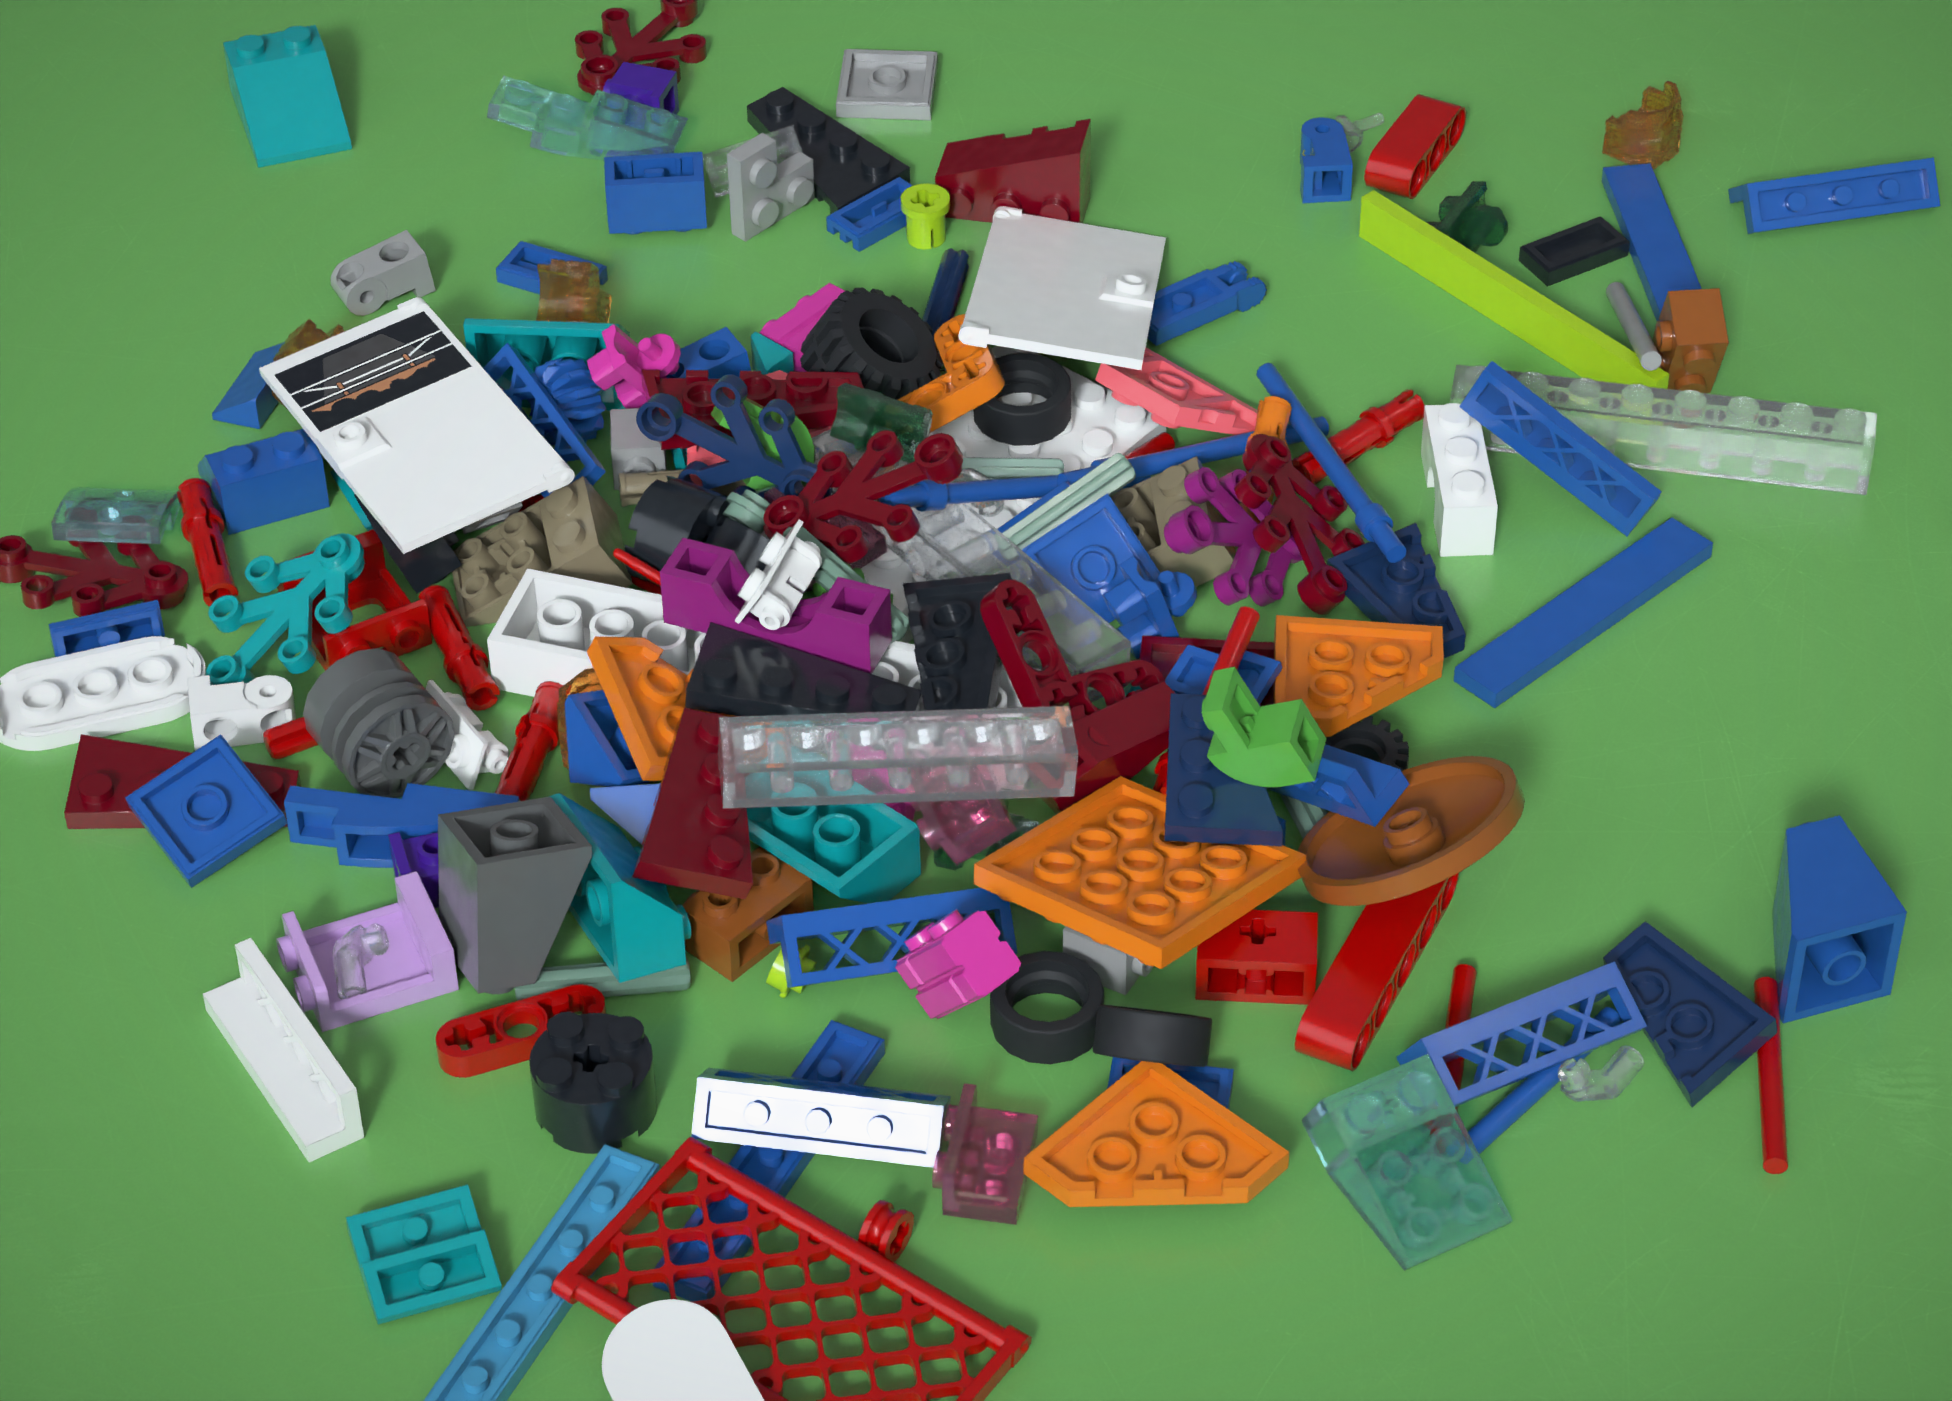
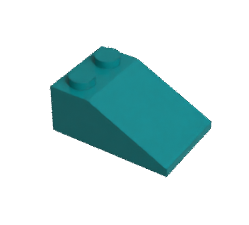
M316 25L306 27L292 26L280 32L259 36L245 35L238 40L223 42L230 90L258 168L352 149L351 139L327 53Z

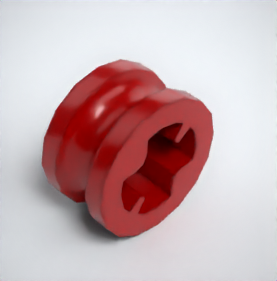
M879 1200L868 1212L862 1224L858 1241L895 1262L909 1242L914 1226V1215L906 1209L894 1212L892 1203L886 1200Z

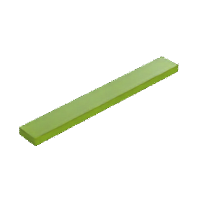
M1375 190L1361 197L1359 237L1653 422L1664 415L1669 373L1659 367L1653 371L1644 369L1634 351Z

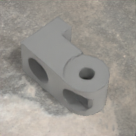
M407 230L343 260L335 267L330 278L333 290L349 311L360 316L372 314L381 307L384 301H389L411 290L416 297H423L436 291L426 253Z

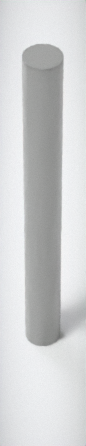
M1619 282L1611 283L1606 288V296L1642 367L1648 371L1656 370L1661 365L1662 358L1624 285Z

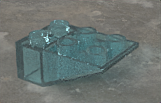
M1428 1054L1323 1098L1301 1120L1330 1178L1404 1271L1513 1222ZM1432 1128L1436 1131L1430 1135V1130Z

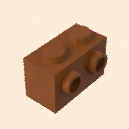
M1720 288L1668 291L1652 338L1662 358L1659 368L1669 373L1667 396L1676 395L1679 398L1689 399L1704 393H1711L1729 344Z
M760 846L751 852L753 885L746 899L696 891L682 904L691 926V938L684 940L685 950L731 982L735 981L781 945V943H769L766 921L782 915L814 911L812 879Z

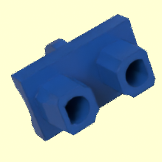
M1132 556L1119 564L1125 581L1102 596L1111 614L1121 625L1116 628L1121 641L1136 659H1139L1142 636L1179 637L1171 616H1183L1193 606L1197 598V590L1192 578L1181 572L1163 571L1154 582L1146 581L1138 561Z

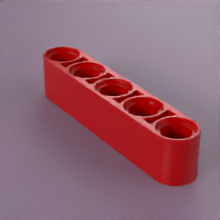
M1459 873L1410 895L1365 906L1301 1018L1295 1038L1296 1052L1352 1072L1357 1069L1446 912L1454 895Z

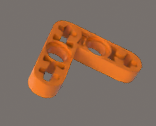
M965 314L951 318L942 324L934 334V341L947 373L870 415V421L862 422L859 427V434L866 446L873 435L880 431L889 430L896 434L904 448L988 402L1002 390L1005 380L990 344H987V348L963 344L959 339L958 335Z

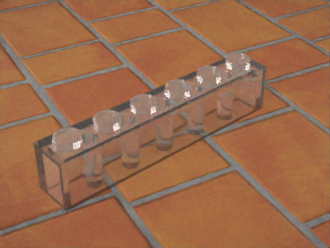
M1069 706L719 717L718 767L723 809L1072 797L1075 792L1078 748Z

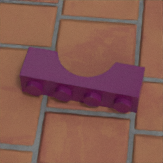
M682 538L660 571L664 623L707 633L710 622L870 674L873 673L892 641L890 589L837 577L832 587L823 595L810 599H801L786 626L779 627L777 630H769L751 612H748L739 624L735 622L737 615L746 602L738 596V593L750 574L744 569L734 550Z

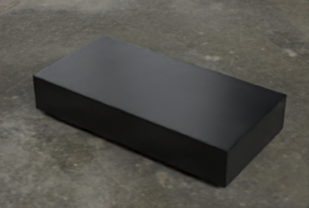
M1600 216L1521 246L1519 262L1548 287L1628 256L1630 242Z

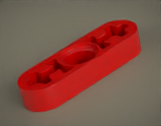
M576 984L452 1019L443 1024L436 1034L435 1040L439 1065L445 1073L451 1076L467 1078L530 1059V1053L535 1042L547 1030L548 1019L561 1012L575 1013L581 1011L582 1014H606L604 996L595 987ZM517 1024H531L538 1028L535 1033L524 1038H515L506 1033ZM491 1035H495L496 1043H490ZM467 1044L469 1049L461 1050L460 1045Z

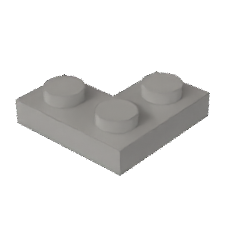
M764 133L757 135L727 153L731 231L733 235L746 242L815 199L813 159L805 154L797 152L777 165L776 140Z

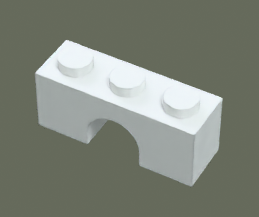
M1459 403L1425 405L1421 458L1427 488H1435L1433 522L1440 557L1493 555L1498 505L1481 423L1459 407L1461 405Z

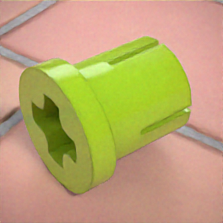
M928 183L917 184L904 190L901 195V210L906 215L907 241L917 249H932V246L936 248L945 242V214L950 209V195L943 187Z

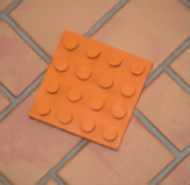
M1120 776L975 863L973 884L998 895L1004 901L1016 903L1044 916L1048 921L1060 923L1080 932L1099 944L1108 945L1133 956L1145 965L1163 969L1300 879L1301 876L1297 869L1306 861V855L1284 845L1263 846L1164 841L1166 795Z

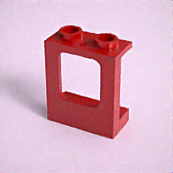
M374 529L355 535L364 549L365 564L361 574L348 584V607L352 611L365 605L377 604L385 613L351 625L339 633L328 634L314 615L318 603L326 598L324 588L312 603V648L316 652V659L325 671L337 660L356 651L383 647L382 650L395 653L399 657L433 644L426 601L421 599L411 603L386 568L383 544ZM314 551L309 552V553H306V554H303V555L298 556V557H302V556H305V555L313 554ZM304 578L280 583L277 587L278 592L295 588Z

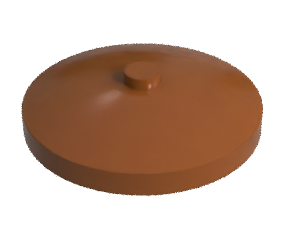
M1463 756L1437 760L1401 771L1409 785L1375 827L1331 811L1328 812L1312 827L1298 848V852L1306 855V861L1297 870L1307 891L1316 900L1331 905H1369L1410 895L1442 882L1466 869L1501 843L1512 831L1522 815L1525 799L1513 770L1509 765L1500 760L1482 756Z

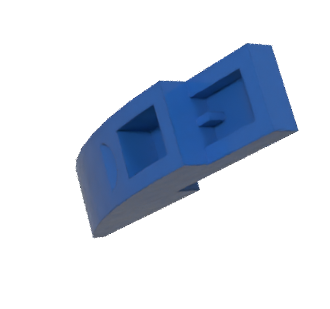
M407 783L402 799L290 786L284 800L290 842L337 848L339 865L393 868L388 834L400 832L401 838L404 840L438 832V814L519 802L520 800L519 796Z

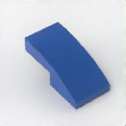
M1188 644L1166 677V684L1176 694L1202 695L1219 654ZM1245 651L1237 671L1259 705L1281 672L1282 665L1280 661Z

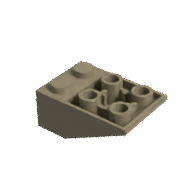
M1197 456L1179 465L1171 466L1160 474L1130 488H1124L1115 495L1110 496L1160 573L1163 571L1185 573L1192 578L1195 587L1228 571L1236 554L1235 546L1209 545L1193 554L1176 553L1168 546L1165 540L1164 527L1168 523L1169 518L1191 505L1198 506L1204 510L1211 522L1229 523L1209 501L1197 504L1186 493L1184 487L1185 477L1203 467Z
M582 476L574 482L553 491L549 496L521 512L510 515L503 522L477 537L464 541L459 547L454 549L462 566L452 571L459 613L466 627L497 623L527 568L625 588L632 585V578L625 564L613 556V551L616 548L625 551L617 514L588 480Z

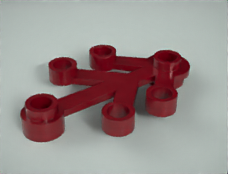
M660 0L661 13L633 38L630 33L628 11L622 8L605 10L601 15L602 30L604 34L612 37L616 53L612 56L603 55L604 46L601 33L592 30L578 33L575 37L576 54L579 58L585 59L577 74L578 86L593 96L602 97L605 82L609 78H613L623 62L633 63L650 59L657 60L653 63L639 65L676 71L678 84L681 80L680 63L677 59L670 56L679 55L681 61L690 64L702 62L707 57L706 40L701 35L688 34L680 39L657 41L672 27H686L693 23L694 17L698 14L697 0Z
M889 430L880 431L869 439L866 447L867 450L854 467L842 451H832L824 455L817 464V471L798 496H782L767 507L764 513V532L767 538L771 540L776 532L783 535V532L788 527H793L800 519L804 522L802 527L823 545L834 548L843 562H856L862 559L869 550V542L860 527L847 525L840 528L824 521L837 515H843L884 527L890 538L895 542L908 541L920 529V522L912 508L905 504L891 506L874 500L926 479L938 484L952 482L962 471L963 454L952 436L945 433L934 434L925 438L917 446L914 453V462L873 478L880 467L893 466L900 461L904 454V448L894 432ZM829 487L838 488L833 495L822 499Z
M1256 434L1247 442L1246 451L1242 456L1243 464L1248 473L1235 485V494L1245 506L1257 509L1271 496L1272 490L1270 485L1272 486L1276 500L1267 516L1254 527V539L1261 548L1275 553L1290 539L1287 525L1289 526L1309 573L1298 583V594L1310 610L1320 615H1327L1344 600L1347 581L1339 570L1333 566L1326 565L1314 536L1324 543L1334 556L1361 546L1365 542L1354 530L1344 528L1342 531L1337 532L1327 523L1335 521L1348 507L1347 502L1335 487L1326 485L1321 490L1317 488L1293 466L1290 449L1281 439L1275 436ZM1295 492H1297L1301 497H1303L1307 502H1309L1312 505L1313 510L1306 503H1304L1296 495Z
M77 514L66 521L68 542L72 546L79 547L86 559L34 551L26 543L25 539L20 536L10 535L0 538V582H22L23 603L31 609H44L51 606L55 601L68 597L72 599L73 612L79 617L104 612L105 610L142 599L143 603L158 600L160 609H169L183 601L185 592L189 587L188 574L185 569L167 561H160L149 547L147 527L139 522L124 523L115 530L117 550L123 555L130 556L137 568L122 566L117 563L100 539L98 519L91 514ZM35 571L68 577L53 582V579L49 576L33 574ZM110 584L120 585L106 591L102 588Z

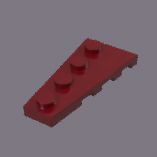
M684 708L675 729L664 767V775L655 797L654 809L642 842L643 846L632 877L746 899L753 885L739 719L717 713Z
M81 734L64 811L67 828H145L129 808L125 797L192 753ZM242 761L286 818L284 800L290 786L301 787L299 771Z

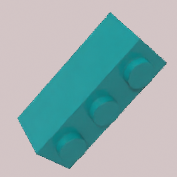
M465 318L463 327L466 349L483 368L508 343L518 350L535 373L537 366L560 358L562 360L583 359L588 367L587 360L606 348L602 331L613 324ZM615 324L618 328H620L624 333H626L630 337V332H628L622 325ZM510 366L496 381L504 389H510L513 367ZM614 385L602 391L601 400L606 406V410L626 409L618 399ZM527 399L522 400L521 407L531 408Z
M793 746L745 781L749 840L836 896L863 903L889 901L921 875L919 825Z
M560 793L550 795L549 797L555 801L592 845V857L569 906V910L618 982L622 983L686 965L684 940L691 938V926L688 915L681 904L675 906L670 899L666 884L632 877L641 848L639 846L633 847L620 828Z

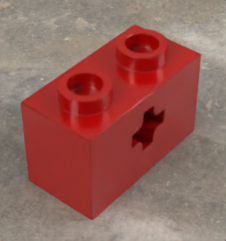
M1251 910L1197 946L1195 1000L1308 1005L1315 994L1318 912Z

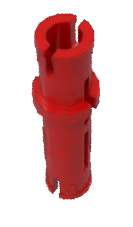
M1407 389L1379 408L1370 407L1363 411L1359 416L1361 419L1328 438V441L1346 465L1375 447L1383 448L1393 442V436L1424 418L1425 405L1418 394L1413 396L1414 391ZM1310 451L1292 460L1293 466L1314 485L1327 477V474Z
M200 478L185 480L179 485V491H177V498L183 512L181 530L184 538L191 543L195 565L203 590V600L210 607L221 596H238V589L232 576L229 558L222 538L225 527L221 513L214 507L211 487L207 481Z
M440 585L425 588L418 597L419 599H424L427 603L431 633L444 656L443 667L448 678L459 685L465 702L470 709L481 711L492 707L498 700L495 695H500V690L487 669L489 660L481 646L473 642L448 589Z
M549 681L543 682L537 687L529 712L518 721L515 730L516 743L494 793L519 796L520 801L530 799L548 753L555 749L561 738L560 723L563 715H565V701L568 695H570V693L565 694L567 689L563 685Z

